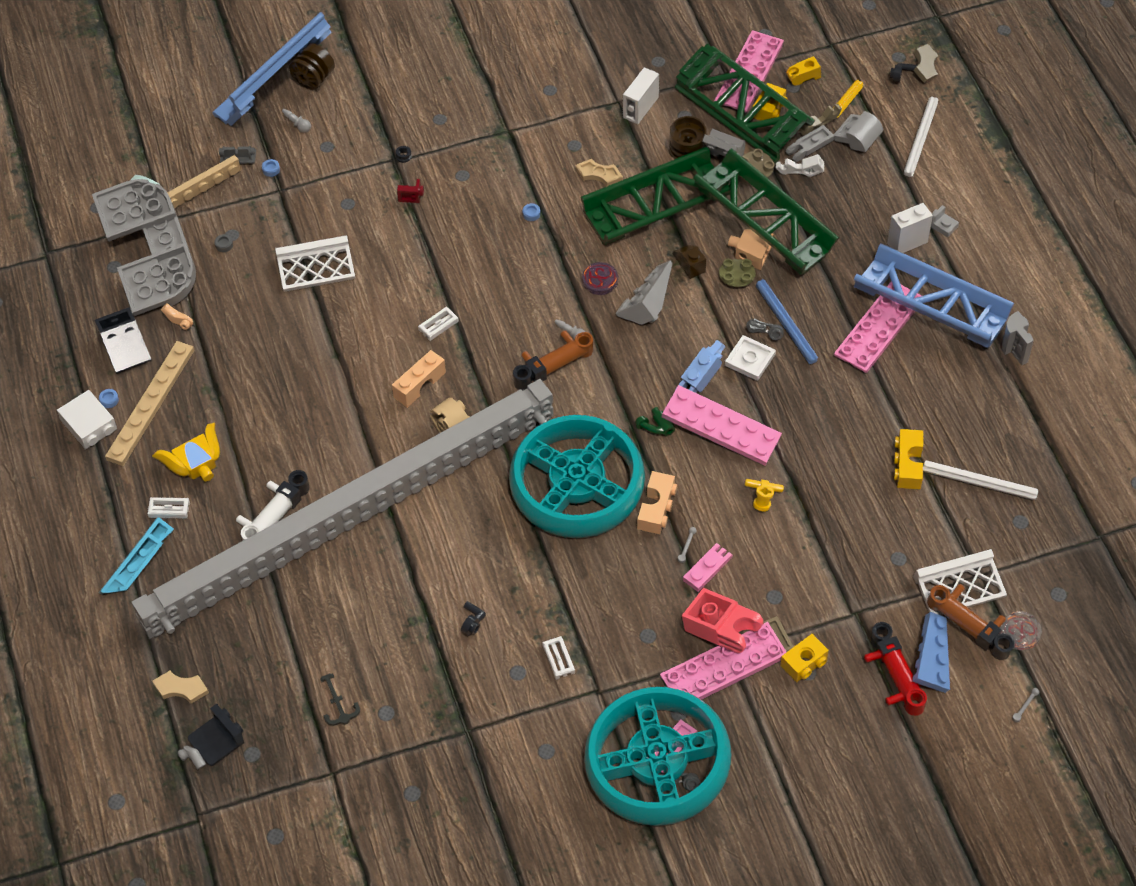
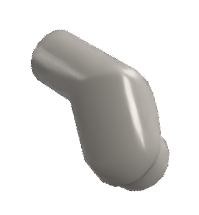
M184 746L183 749L178 751L180 759H191L197 770L206 765L197 749Z

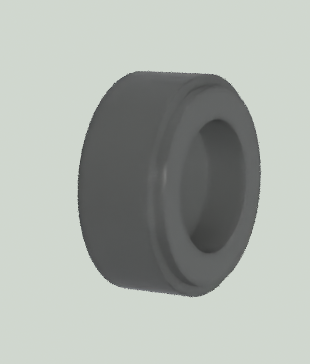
M226 234L217 236L214 241L215 247L219 252H228L233 247L231 236Z

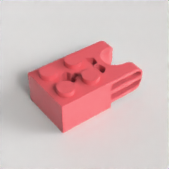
M705 588L700 591L682 615L686 632L736 653H742L746 648L745 639L739 632L742 630L758 631L764 624L759 613L738 605V602Z

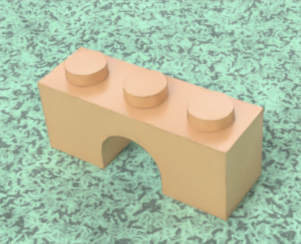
M430 350L392 384L393 397L408 408L420 397V389L427 380L434 384L446 373L445 360Z
M652 471L647 486V497L653 498L658 502L651 505L642 503L637 519L638 530L660 534L662 527L666 528L668 520L666 513L671 511L673 503L671 496H675L677 491L675 476Z

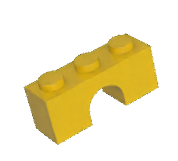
M900 429L899 436H895L894 447L898 448V452H895L894 464H898V469H894V480H897V488L921 490L923 463L913 462L909 458L921 457L923 430Z

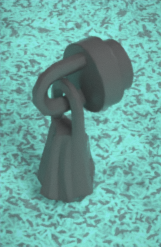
M751 318L746 324L749 332L769 333V337L773 340L781 339L784 334L783 328L780 325L765 323L755 318Z
M683 773L681 775L683 780L678 778L675 783H683L684 787L690 791H693L700 785L699 777L695 773Z

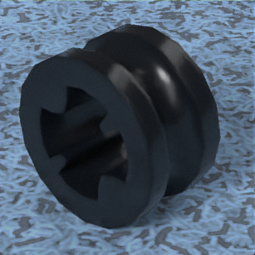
M399 146L396 149L397 161L406 163L411 160V149L408 146Z

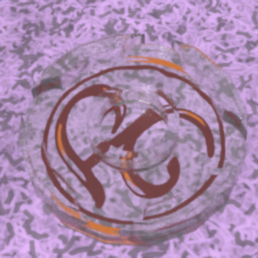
M1023 611L1013 612L1005 617L1006 621L1001 626V634H1008L1013 638L1015 649L1028 650L1035 647L1039 642L1042 628L1039 621L1037 622L1032 614Z

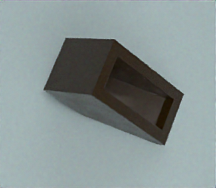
M687 245L672 252L689 279L706 273V258L698 246Z

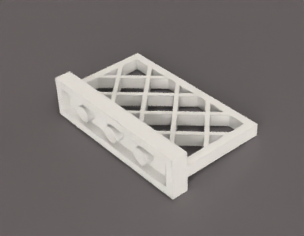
M347 235L275 248L284 292L355 279ZM346 251L347 253L343 261L335 257L338 252ZM322 255L330 257L325 264L318 260ZM308 258L311 260V263L305 267L300 264L302 259ZM332 260L340 263L336 270L328 266ZM290 261L294 265L290 270H287L282 266V263ZM315 263L322 267L318 273L311 270ZM297 266L304 270L300 277L292 273ZM345 266L350 269L351 274L343 275L339 271ZM325 269L333 273L329 278L321 276ZM307 273L315 276L312 281H306L303 278ZM289 276L297 279L294 284L286 285L285 281Z
M986 550L916 570L913 578L915 583L919 585L928 611L943 615L941 612L934 611L928 607L927 598L930 591L926 590L924 585L928 582L935 585H943L951 593L956 588L958 582L968 586L969 589L966 595L961 593L959 596L963 598L962 604L966 607L1006 597L1007 593L993 561L994 555L992 550ZM990 566L992 571L990 578L979 573L982 567ZM964 572L975 575L972 583L961 578ZM950 577L956 580L954 587L951 588L943 584L944 578ZM977 577L988 582L985 589L974 585ZM991 583L998 587L1000 593L992 594L986 590ZM971 588L982 593L980 599L975 600L968 596ZM935 596L937 600H943L941 597Z

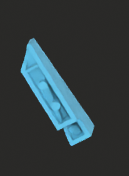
M159 517L155 519L99 593L126 591L163 543L161 541L174 528Z

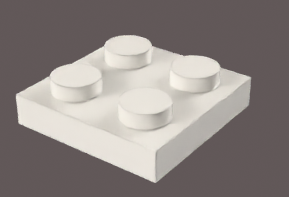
M742 335L726 359L725 366L758 381L775 356L776 350Z

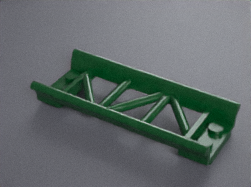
M706 44L704 47L701 46L679 70L680 73L676 76V90L752 147L761 149L763 153L771 157L775 164L780 159V149L805 122L809 125L815 122L808 114L715 46L711 47L709 44ZM722 61L736 71L707 78ZM736 79L723 95L714 102L697 90L700 86ZM749 82H752L765 93L743 118ZM742 84L737 116L735 118L721 108V106ZM771 98H774L789 109L784 116L749 123ZM774 125L763 138L752 131V129Z
M704 147L581 196L586 219L602 244L607 245L625 238V234L709 200L716 201L713 197L708 198L703 194L685 202L671 182L673 180L695 187V180L678 174L691 170L694 175L699 174L701 177L715 168L711 163L710 150L708 147ZM656 183L653 211L651 212L638 190ZM664 183L678 205L660 212ZM730 184L719 191L725 197L730 195ZM630 194L645 216L607 203ZM613 213L637 220V222L622 227Z
M732 148L729 149L722 163L703 177L696 174L693 178L696 188L708 198L713 197L785 257V262L800 275H804L825 258L839 239L834 232ZM741 176L756 188L758 192L737 207L738 177ZM729 183L730 200L719 192ZM762 197L768 198L778 207L774 209L746 210ZM782 215L766 229L750 218ZM789 219L791 220V251L771 235ZM798 224L811 234L799 246Z

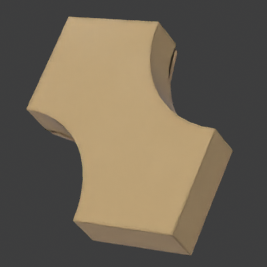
M590 159L575 165L583 181L598 180L609 186L623 180V176L614 164L608 166L600 165Z
M168 671L152 681L163 699L179 696L193 703L209 693L198 675L191 678H181Z

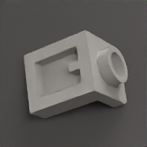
M942 205L932 213L931 228L949 237L958 228L959 222L945 214L946 207Z

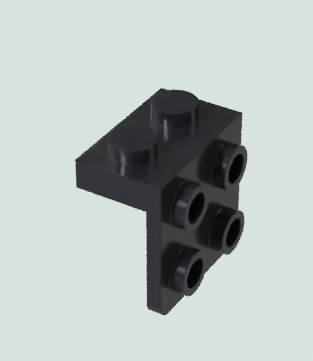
M218 704L210 708L213 718L188 736L190 744L199 751L209 766H214L244 744L242 737L243 729L237 722L233 723L230 720L231 715L225 708L221 709Z

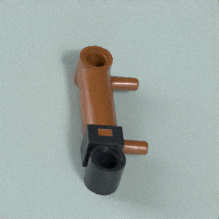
M562 331L561 336L567 344L541 358L537 356L532 358L527 351L523 352L521 356L525 360V365H518L513 370L515 388L524 391L532 381L535 382L541 379L543 382L547 379L548 374L580 357L586 358L591 356L593 353L592 335L588 332H581L573 340L567 331Z
M959 584L951 594L949 589L943 585H936L931 589L927 598V604L930 609L941 612L975 638V643L985 651L990 647V652L994 658L1004 660L1009 657L1015 642L1010 635L1000 634L1002 631L1000 627L1006 621L1003 615H999L994 622L990 621L989 623L957 600L965 590L962 584ZM935 596H939L943 600H937ZM999 644L1004 645L1006 649L1000 648Z

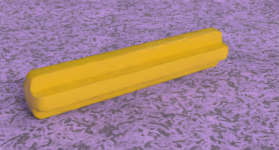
M855 80L837 102L842 108L839 116L863 88L862 81Z

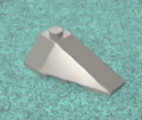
M668 261L658 265L645 278L644 281L646 283L633 291L635 295L631 300L628 298L622 303L616 315L641 325L647 322H654L658 318V314L663 306L672 262Z

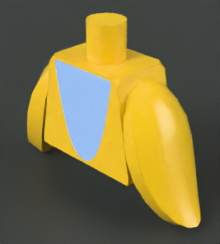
M215 423L207 424L205 435L201 434L171 450L172 453L165 450H157L152 457L179 476H189L191 479L201 476L205 482L211 480L214 477L211 470L216 467L215 461L218 460L220 454Z

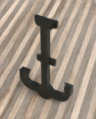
M329 673L322 676L320 681L321 683L327 682L333 696L330 702L331 704L336 703L340 716L336 720H330V715L327 714L323 716L326 723L330 726L346 725L351 719L356 718L360 714V707L358 702H356L352 706L356 709L355 712L351 714L344 713L340 704V700H343L341 695L337 696L330 680L334 678V675Z

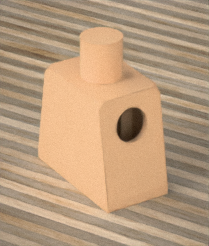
M745 229L741 238L731 235L728 241V246L736 248V259H749L752 261L754 268L762 269L771 246L755 232Z

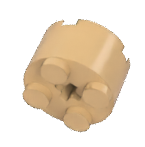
M453 398L446 399L430 411L433 413L430 415L431 419L440 433L470 417L464 411L466 407L462 401L458 400L456 402Z

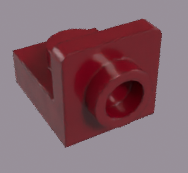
M421 179L416 180V186L398 185V202L420 203V197L424 196V186H421Z

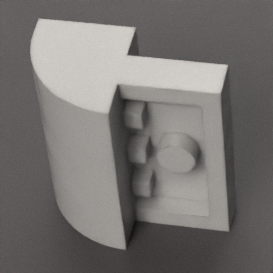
M864 111L861 116L851 114L834 134V140L848 143L853 150L866 152L882 133L883 127L881 122L869 112Z
M712 129L710 135H705L703 138V142L707 143L705 147L709 148L711 155L717 157L719 155L726 156L731 148L741 156L744 154L745 141L715 129Z
M1017 311L1007 321L1002 341V351L1004 355L1011 352L1018 362L1024 365L1028 363L1034 340L1031 334L1027 333L1029 327L1028 320Z

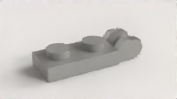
M822 125L796 140L795 143L788 146L786 152L788 155L794 154L793 160L798 162L805 155L807 156L833 141L834 135Z

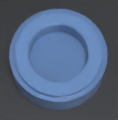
M273 159L266 160L262 164L263 174L268 177L276 176L280 172L278 161Z
M530 203L523 207L524 219L527 221L539 219L540 207L538 205Z
M106 389L100 393L99 401L105 408H112L118 404L119 397L115 390Z

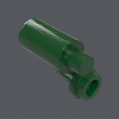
M658 407L651 410L653 420L657 426L649 424V420L645 416H640L635 420L637 429L643 428L654 434L669 436L676 429L671 421L662 418L664 411H660Z

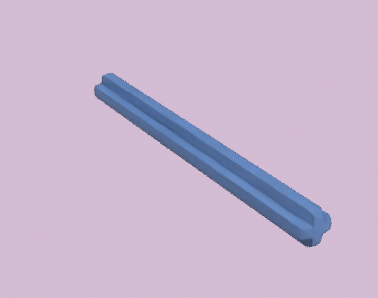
M764 279L758 281L756 287L809 364L816 363L818 356Z

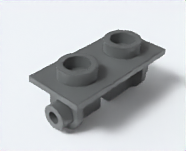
M223 146L219 148V155H221L220 163L233 155L239 159V164L255 163L256 149L251 146L238 147V149Z

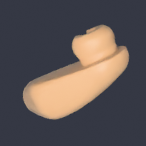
M168 303L162 307L161 311L171 322L180 325L182 329L187 330L193 325V320L189 316L178 312Z

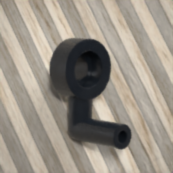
M898 63L895 65V68H891L890 78H893V82L900 83L902 70L914 71L917 65Z
M467 601L464 604V608L475 614V616L471 614L465 619L461 632L470 636L477 633L480 628L479 622L486 616V613Z

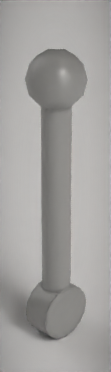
M690 527L689 536L683 552L678 556L680 563L686 561V552L692 536L697 531L695 527Z
M1037 688L1031 690L1032 694L1022 708L1013 715L1012 719L1014 722L1021 720L1022 713L1032 699L1039 694Z

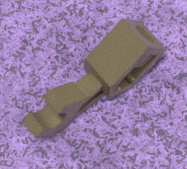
M835 104L834 108L828 106L821 117L811 116L815 120L812 125L805 122L799 131L805 136L820 126L826 125L839 116L842 108L839 104Z

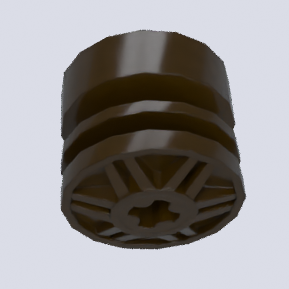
M314 43L308 44L289 65V71L294 80L310 90L317 89L335 68V62L330 53Z
M683 116L676 119L670 126L669 151L674 159L706 146L703 138L706 135L707 129L699 118Z

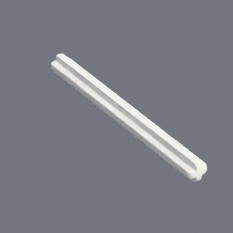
M930 97L904 170L905 176L912 177L938 104L937 98Z
M930 461L924 462L923 471L1032 500L1037 498L1038 489Z

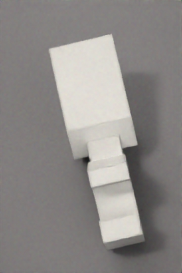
M818 154L802 159L801 164H795V162L787 158L785 159V165H782L780 161L777 162L776 169L785 175L804 174L812 177L824 172V161Z

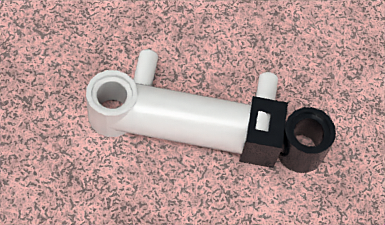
M295 470L291 472L288 476L289 483L283 481L280 486L272 481L267 483V488L277 494L253 522L241 515L236 518V522L244 526L241 530L242 541L277 523L290 508L294 509L302 500L301 496L306 495L310 488L307 474L304 471Z

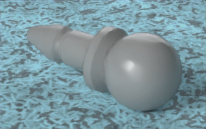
M282 110L287 118L295 122L294 126L300 132L305 133L311 129V123L306 119H302V116L298 118L291 111Z
M555 320L557 326L567 331L573 340L578 333L585 332L581 328L577 329V326L572 328V326L565 324L564 321Z

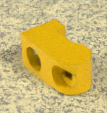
M813 56L789 67L786 75L793 85H800L811 78L815 80L821 78V66Z

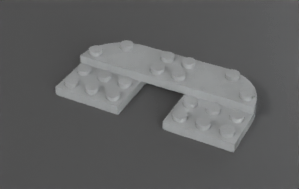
M135 179L92 194L108 241L143 229L152 255L117 267L133 315H139L163 306L166 303L173 306L183 300L194 285L196 268L175 208L166 190L159 184L150 183L148 180Z

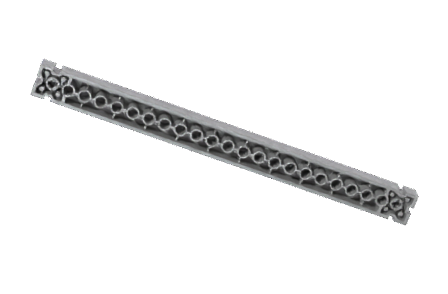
M539 379L529 384L524 391L518 390L153 590L154 593L148 596L145 594L132 601V605L138 622L149 639L161 635L164 632V628L168 634L175 631L174 626L179 625L181 621L197 615L199 611L215 605L219 600L233 595L237 590L248 587L257 579L266 577L270 572L284 567L286 563L293 559H298L304 553L318 548L322 543L336 538L342 532L351 530L355 525L369 520L373 515L385 511L395 503L403 501L407 496L418 493L427 485L434 484L438 479L452 474L456 469L468 465L474 459L483 457L487 452L501 447L503 443L517 438L521 433L532 430L536 426V422L540 424L547 422L553 416V394L542 380Z

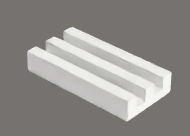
M445 307L419 325L418 330L423 332V335L427 336L428 340L431 341L459 320L448 307Z
M150 498L148 517L187 518L188 505L190 504L189 498Z
M562 636L542 642L555 679H559L562 675L565 677L569 673L575 674L574 666ZM555 643H559L560 648L568 665V668L566 669L564 667V664L562 662V659L560 657V654ZM549 645H551L553 649V652L561 669L560 671H558L556 667V664L548 647Z

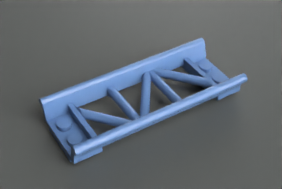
M321 12L317 14L212 112L213 115L221 119L225 124L228 123L232 126L253 106V99L255 97L252 94L298 51L301 52L310 43L319 45L332 33L329 30L331 26L325 20L324 14Z
M881 243L874 261L862 276L856 274L854 278L855 288L873 296L877 293L968 335L967 339L987 348L991 346L1004 327L1014 305L1013 302ZM895 268L919 278L907 296L903 293ZM889 276L894 290L883 286ZM927 282L944 289L914 298ZM950 296L940 311L923 304ZM958 298L961 299L970 325L947 315ZM970 302L985 308L977 320Z

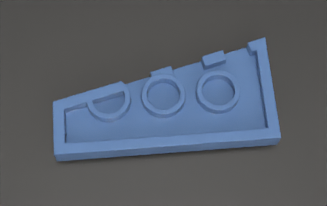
M929 612L925 615L922 630L923 642L919 645L920 657L916 660L915 668H917V672L913 675L912 681L945 693L950 690L947 618Z

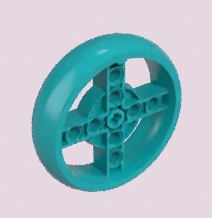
M587 415L562 416L534 428L517 447L509 471L511 493L523 515L538 528L553 535L566 538L593 537L606 533L620 525L637 506L645 483L642 457L631 438L614 424ZM566 439L591 440L584 449H570L562 453L548 446ZM612 450H615L629 467L630 482L627 490L606 479L603 462ZM528 463L548 473L551 490L540 503L528 493L524 484V472ZM592 499L607 507L603 510L584 515L562 513L570 503H584Z
M642 688L619 697L609 704L597 717L586 740L584 752L585 771L588 781L600 801L620 817L643 825H670L692 818L715 800L725 785L729 774L732 756L731 744L726 728L717 713L700 698L676 688ZM657 710L673 711L689 716L699 722L706 730L681 736L673 728L660 725ZM637 715L641 730L632 737L628 748L601 755L602 747L612 731L625 720ZM650 736H657L654 739L649 738ZM697 744L703 745L701 747H695V745ZM677 747L682 748V751L674 752ZM655 752H660V755L655 756ZM715 756L714 765L707 778L693 791L679 798L675 781L684 773L688 762ZM637 758L641 759V760L638 761V762H634V761H633L634 759H637ZM615 763H620L617 767L612 766ZM661 771L666 772L665 775H658ZM634 775L639 781L656 787L659 802H644L629 798L614 789L608 781ZM664 791H671L669 794H663Z

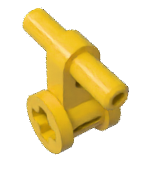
M745 480L746 487L757 488V498L754 499L753 506L759 511H768L771 506L770 499L773 498L774 492L782 493L784 490L783 485L769 483L768 480Z

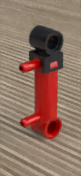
M878 622L873 626L871 634V644L876 648V651L864 655V660L868 663L879 659L881 664H885L899 693L885 699L886 704L892 705L904 701L905 711L910 715L918 716L925 709L927 695L920 689L918 683L912 681L913 673L901 652L902 646L897 636L892 637L893 630L890 624ZM912 700L918 701L919 704L913 703Z

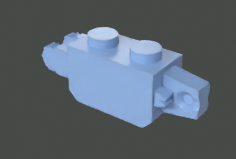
M716 340L711 347L708 346L706 349L703 347L681 376L682 381L679 385L684 388L690 385L689 390L695 393L703 391L721 367V353L725 345Z

